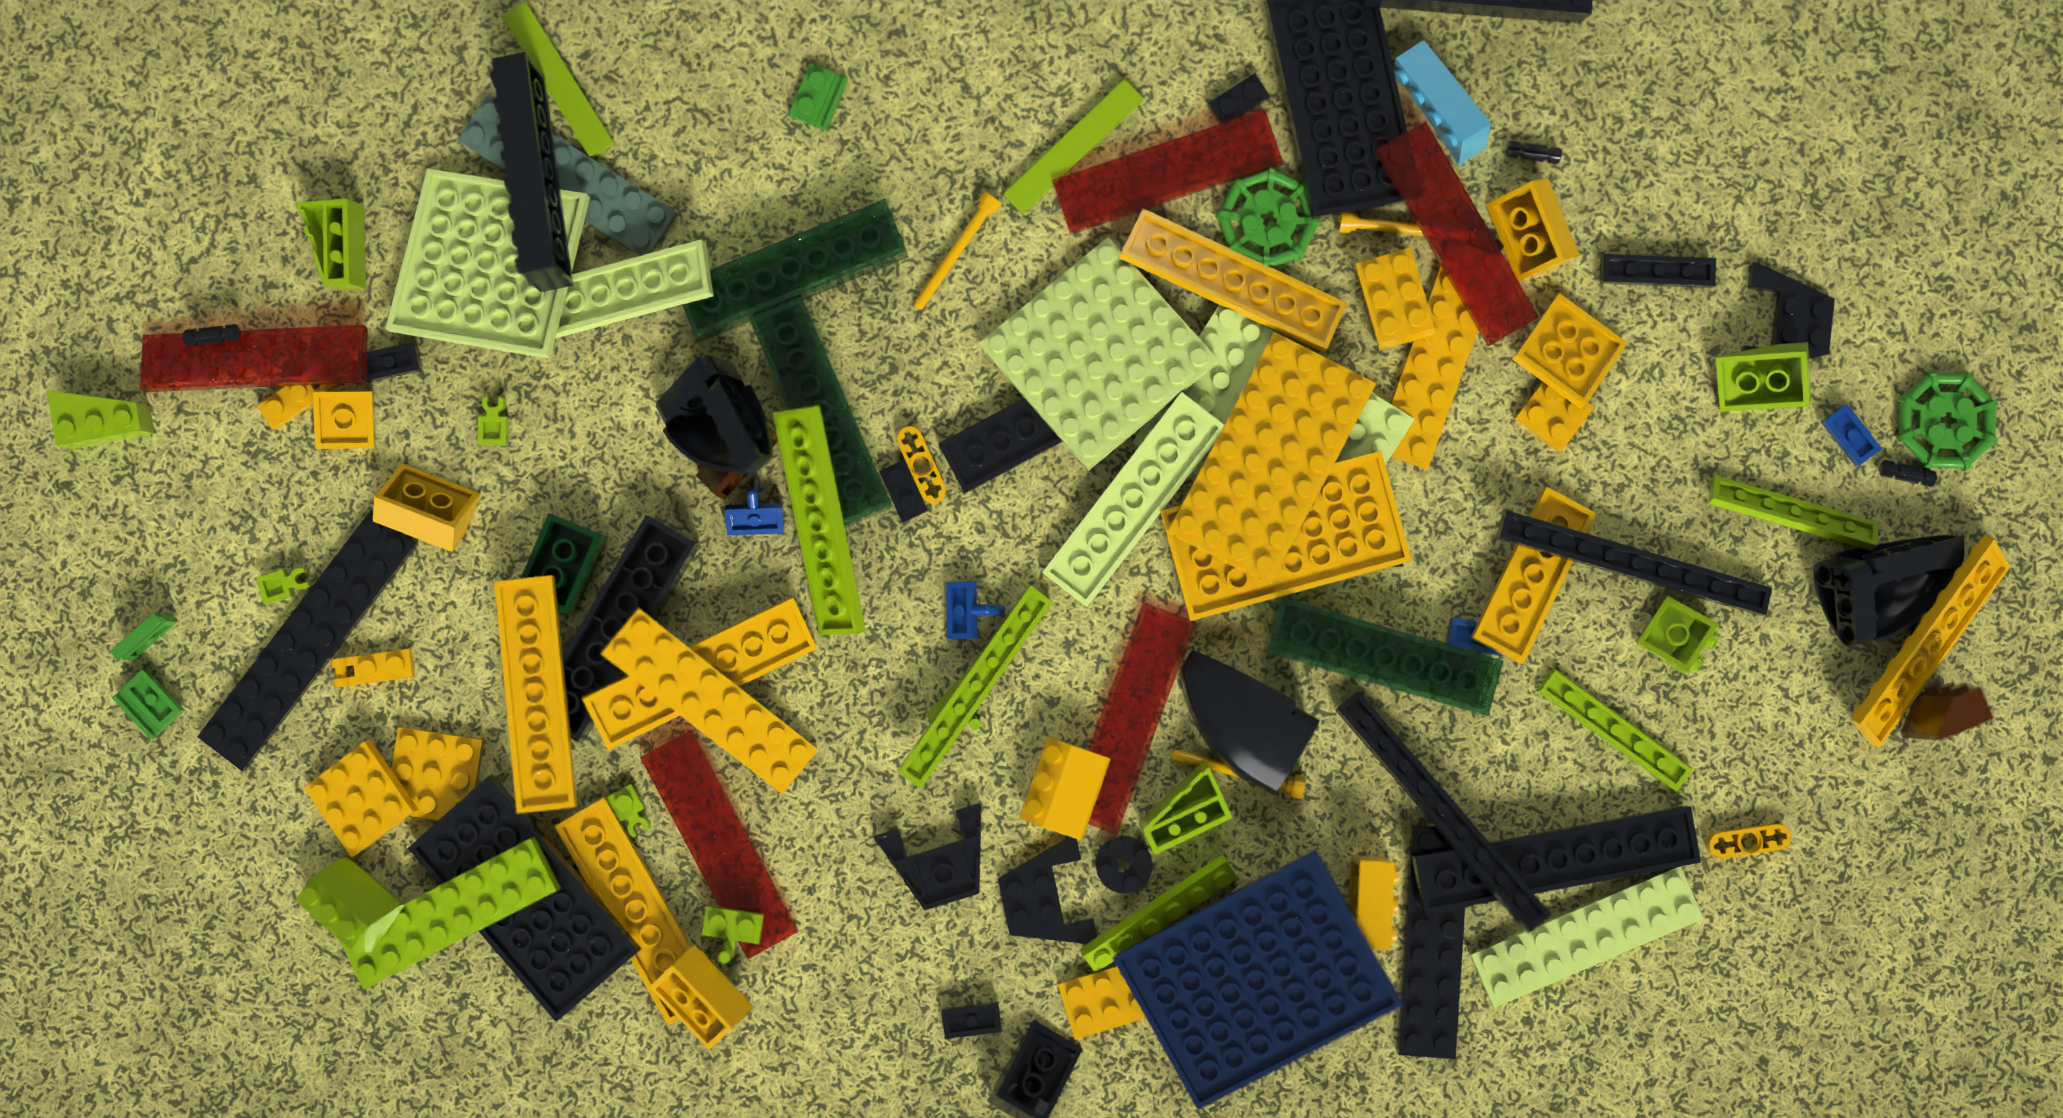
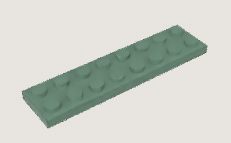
M487 94L457 141L507 172L500 155V151L504 149L503 140L500 139L497 131V123H500V117L494 106V97ZM553 135L560 189L587 193L590 197L584 221L639 256L653 253L678 213Z

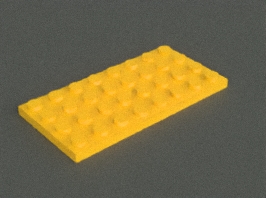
M1274 332L1168 533L1270 586L1376 383Z
M1382 451L1334 463L1270 586L1169 534L1168 530L1182 505L1160 511L1190 621L1412 561Z

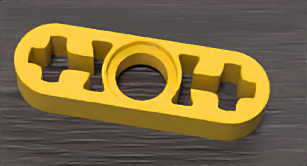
M912 426L904 427L897 435V443L921 496L926 502L937 504L946 496L945 484L921 432ZM908 432L912 436H918L914 441L917 449L919 450L923 447L925 450L924 452L915 453L911 458H908L907 453H913L910 445H903L902 443L906 439L905 434ZM920 457H924L930 462V468L925 473H918L914 470V462ZM933 472L936 474V477L931 478L934 486L941 487V490L938 491L939 497L933 498L932 495H926L925 492L929 490L926 480L922 484L919 482L920 478H927Z
M1776 823L1717 831L1707 837L1705 847L1710 855L1722 859L1777 851L1789 846L1791 833L1786 826ZM1775 829L1776 832L1782 833V838L1778 839V844L1773 840H1763L1762 835H1774ZM1745 833H1751L1755 838L1754 845L1749 849H1745L1741 844V838ZM1718 838L1721 841H1733L1734 846L1722 847V852L1714 848V844H1717L1719 841Z

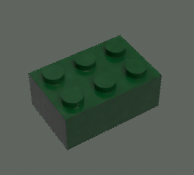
M548 513L520 579L554 576L558 611L575 615L608 536Z

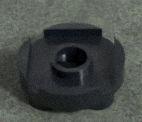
M1128 835L1114 837L1105 842L1100 847L1095 860L1099 879L1104 886L1117 893L1136 892L1147 883L1152 873L1153 865L1150 852L1144 843ZM1124 856L1129 858V864L1132 867L1130 870L1125 869L1124 872H1120L1116 861L1118 859L1123 860Z

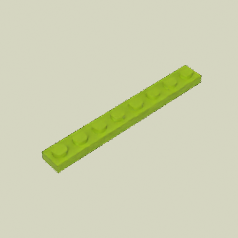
M1027 586L897 770L898 773L917 787L922 788L1051 606L1053 602L1033 586Z

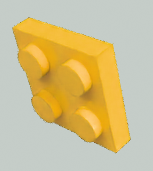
M1542 381L1515 416L1514 420L1556 452L1560 453L1595 407L1587 403L1585 407L1580 409Z
M374 391L313 392L315 449L376 448Z

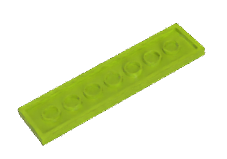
M818 405L774 412L775 428L819 635L862 633L866 629L820 407Z
M533 837L404 904L405 906L372 953L350 951L342 942L340 943L364 990L561 888L536 838Z

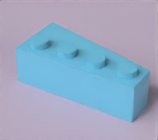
M1423 40L1398 56L1395 61L1394 71L1396 80L1406 87L1411 98L1419 106L1458 166L1486 149L1491 126L1490 121L1428 44Z

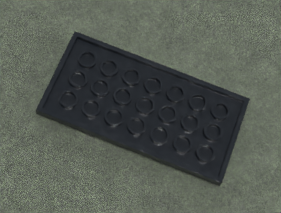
M1266 0L1264 5L1312 220L1421 199V189L1380 8L1362 6V0Z
M491 774L411 844L408 849L440 886L533 837L536 838L561 889L478 932L553 1020L557 1022L642 948L527 813H517L515 799L498 779Z

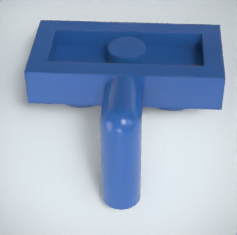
M758 477L750 479L747 489L748 504L725 506L727 535L784 534L783 503L759 504L758 493L761 480Z
M946 582L947 639H977V616L1004 615L1005 607L1001 604H977V582Z

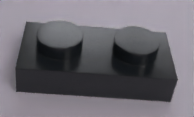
M1254 73L1210 101L1207 106L1223 129L1268 100L1270 95Z
M415 342L359 354L363 378L367 383L423 371L418 344Z
M905 460L879 471L902 523L928 512Z
M999 1001L943 1008L941 1010L945 1039L1002 1032Z

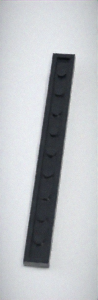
M1508 510L1502 512L1496 537L1498 540L1759 616L1767 614L1772 593L1771 587Z
M1359 691L1337 707L1335 711L1527 934L1531 933L1552 915Z

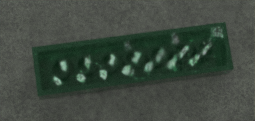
M883 199L710 269L713 296L682 304L694 336L702 342L909 257L886 199Z
M802 296L749 318L788 410L818 405L820 407L844 527H850L894 508Z
M1280 597L1277 600L1263 653L1483 716H1489L1503 665V660L1284 597Z

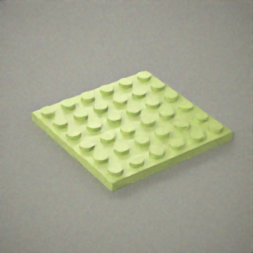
M427 169L386 324L388 331L551 359L568 287L539 292L522 275L518 274L515 267V258L518 257V253L511 238L514 223L509 216L507 207L511 200L510 194L505 188L504 180ZM560 189L572 271L590 197L587 193Z
M1109 237L979 343L980 348L1088 471L1219 362V359L1133 264L1119 258L1121 251Z

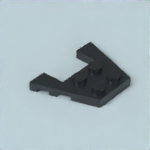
M1753 262L1750 264L1748 289L1777 293L1771 346L1808 342L1809 359L1829 355L1835 299L1760 263ZM1743 346V347H1741V351H1746V350H1751V349H1756V348H1761V347Z
M981 803L956 810L964 839L911 856H907L899 828L874 835L875 842L886 854L888 860L903 878L905 884L924 911L980 893Z
M1067 837L998 878L1009 935L1088 944L1097 938L1094 918L1064 923L1052 866L1081 860L1076 838Z

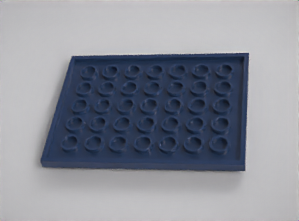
M1317 849L1113 956L1114 962L1197 1110L1403 1006L1400 996Z

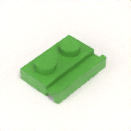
M810 63L788 114L789 117L827 132L848 79Z
M152 613L110 652L117 660L121 658L123 660H136L173 627L177 621L169 613Z
M147 669L139 671L121 688L122 690L117 695L112 697L149 739H155L158 736L157 734L166 729L185 711Z

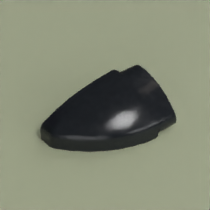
M710 355L697 358L656 403V408L666 426L663 432L668 440L684 456L699 465L727 473H757L773 458L770 430L757 395L752 386L747 385L744 387V382L734 364Z
M1950 534L1880 543L1873 551L1855 548L1838 552L1835 558L1817 562L1813 568L1817 596L1827 621L1840 641L1847 647L1869 641L1882 642L1893 638L1919 621L1932 608L1938 594L1948 586L1953 579L1954 572L1963 563L1965 556L1964 536Z
M1191 651L1180 669V680L1189 713L1199 733L1213 753L1233 773L1245 781L1253 782L1274 795L1300 758L1320 720L1299 707H1295V700L1218 660L1197 651Z

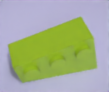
M348 198L294 202L297 211L301 213L305 226L303 229L305 235L309 236L313 248L312 255L322 285L339 291L366 289L364 205Z
M47 390L56 446L76 449L155 434L150 406L130 401Z
M1203 761L1140 820L1139 824L1154 855L1233 817L1209 766Z

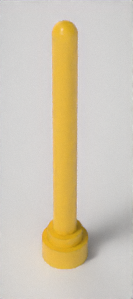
M983 191L977 200L979 204L976 208L978 210L914 301V307L917 310H922L985 218L987 216L990 217L992 213L996 214L1001 207V202L989 193Z
M1353 212L1340 214L1337 224V231L1342 233H1350V231H1356V229L1461 241H1469L1473 236L1470 230L1358 217V214H1353Z
M1173 750L1171 752V758L1174 761L1197 767L1205 761L1212 771L1239 777L1222 761L1181 750ZM1294 775V777L1288 776L1280 788L1285 789L1284 792L1289 793V797L1301 799L1305 789L1306 777Z

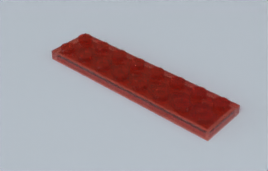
M1263 109L1054 179L1052 183L1069 234L1072 235L1141 212L1142 209L1147 210L1230 182L1235 178H1242L1269 169L1271 166L1281 165L1283 159L1267 113Z
M1425 121L1375 151L1487 346L1496 343L1539 318L1427 122Z
M365 325L241 330L240 340L227 342L225 339L223 343L207 345L198 343V346L190 347L184 344L182 340L183 333L143 335L140 390L144 392L366 382L368 328Z
M1142 602L1088 747L1089 751L1111 759L1088 822L1089 825L1117 835L1196 621H1190L1183 616Z
M689 730L640 757L719 907L765 914L760 943L738 941L746 958L750 959L799 932L794 919L693 730Z

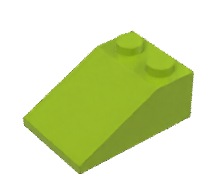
M1808 342L1777 344L1716 356L1720 412L1810 406L1812 396Z

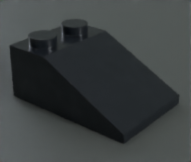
M1033 1020L999 1076L987 1102L1014 1118H1049L1083 1049Z

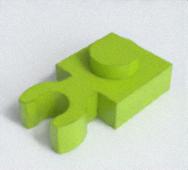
M484 396L482 406L486 411V416H478L477 444L508 446L509 418L501 416V413L506 408V400L503 397H498V405L491 408L490 398Z
M296 568L290 573V576L286 569H281L256 577L263 605H270L295 597L293 588L302 590L310 588L312 586L311 582L303 584L299 582V576L302 573L308 572V569Z
M633 783L606 797L619 822L626 819L629 822L627 829L630 836L633 838L638 836L635 830L636 823H642L645 830L651 828L650 821L639 813L646 807Z

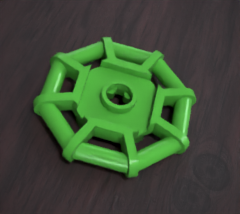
M1269 166L1266 170L1242 178L1235 177L1231 181L1232 186L1215 216L1219 220L1228 248L1268 267H1274L1295 259L1302 260L1317 227L1321 225V218L1313 220L1311 218L1304 183L1276 170L1275 166ZM1267 181L1266 190H1260L1254 194L1247 190V187ZM1274 182L1295 192L1288 197L1273 189ZM1241 194L1246 201L1240 213H1232L1231 211ZM1298 197L1301 200L1306 218L1297 216L1293 201ZM1271 212L1276 222L1275 224L1269 223L1268 226H1265L1263 224L1264 219L1260 216L1262 213L1267 214ZM1231 220L1238 221L1239 225H1241L1243 237L1238 241ZM1296 225H1305L1297 244H1295L1290 237ZM1248 241L1262 248L1263 253L1260 255L1242 245ZM1285 244L1290 249L1269 256V249L1274 246Z
M1929 370L1924 373V377L1904 396H1899L1897 400L1899 404V435L1896 437L1898 442L1902 441L1922 462L1923 468L1928 470L1931 468H1953L1966 471L1971 469V464L1988 448L1997 444L1996 406L1999 405L1998 401L1993 400L1973 379L1972 373H1937ZM1938 384H1957L1954 392H1941ZM1929 389L1931 394L1928 397L1929 399L1922 404L1917 403L1915 400ZM1965 389H1967L1979 401L1981 405L1974 407V403L1972 402V400L1966 398L1963 395ZM1912 410L1916 411V429L1911 430ZM1984 410L1982 433L1977 430V413ZM1946 413L1953 420V423L1949 425V429L1946 428L1945 423L1940 421L1942 417L1946 416ZM1914 436L1924 437L1930 446L1929 450L1927 451ZM1972 438L1979 440L1966 454L1964 453L1962 448L1964 444L1971 441ZM1939 449L1953 450L1955 457H1937Z

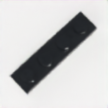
M1602 254L1600 256V284L1713 288L1716 286V258Z

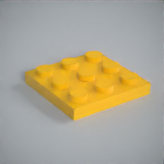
M1558 293L1512 359L1578 408L1582 409L1586 406L1628 342Z
M398 727L391 770L419 809L411 816L439 820L477 786L484 739Z
M371 739L361 743L304 787L351 858L362 853L419 810Z

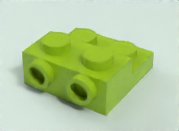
M1667 595L1638 640L1637 645L1662 659L1665 664L1689 676L1692 671L1698 673L1705 662V658L1702 657L1707 647L1713 649L1720 639L1721 635L1717 633L1719 624Z

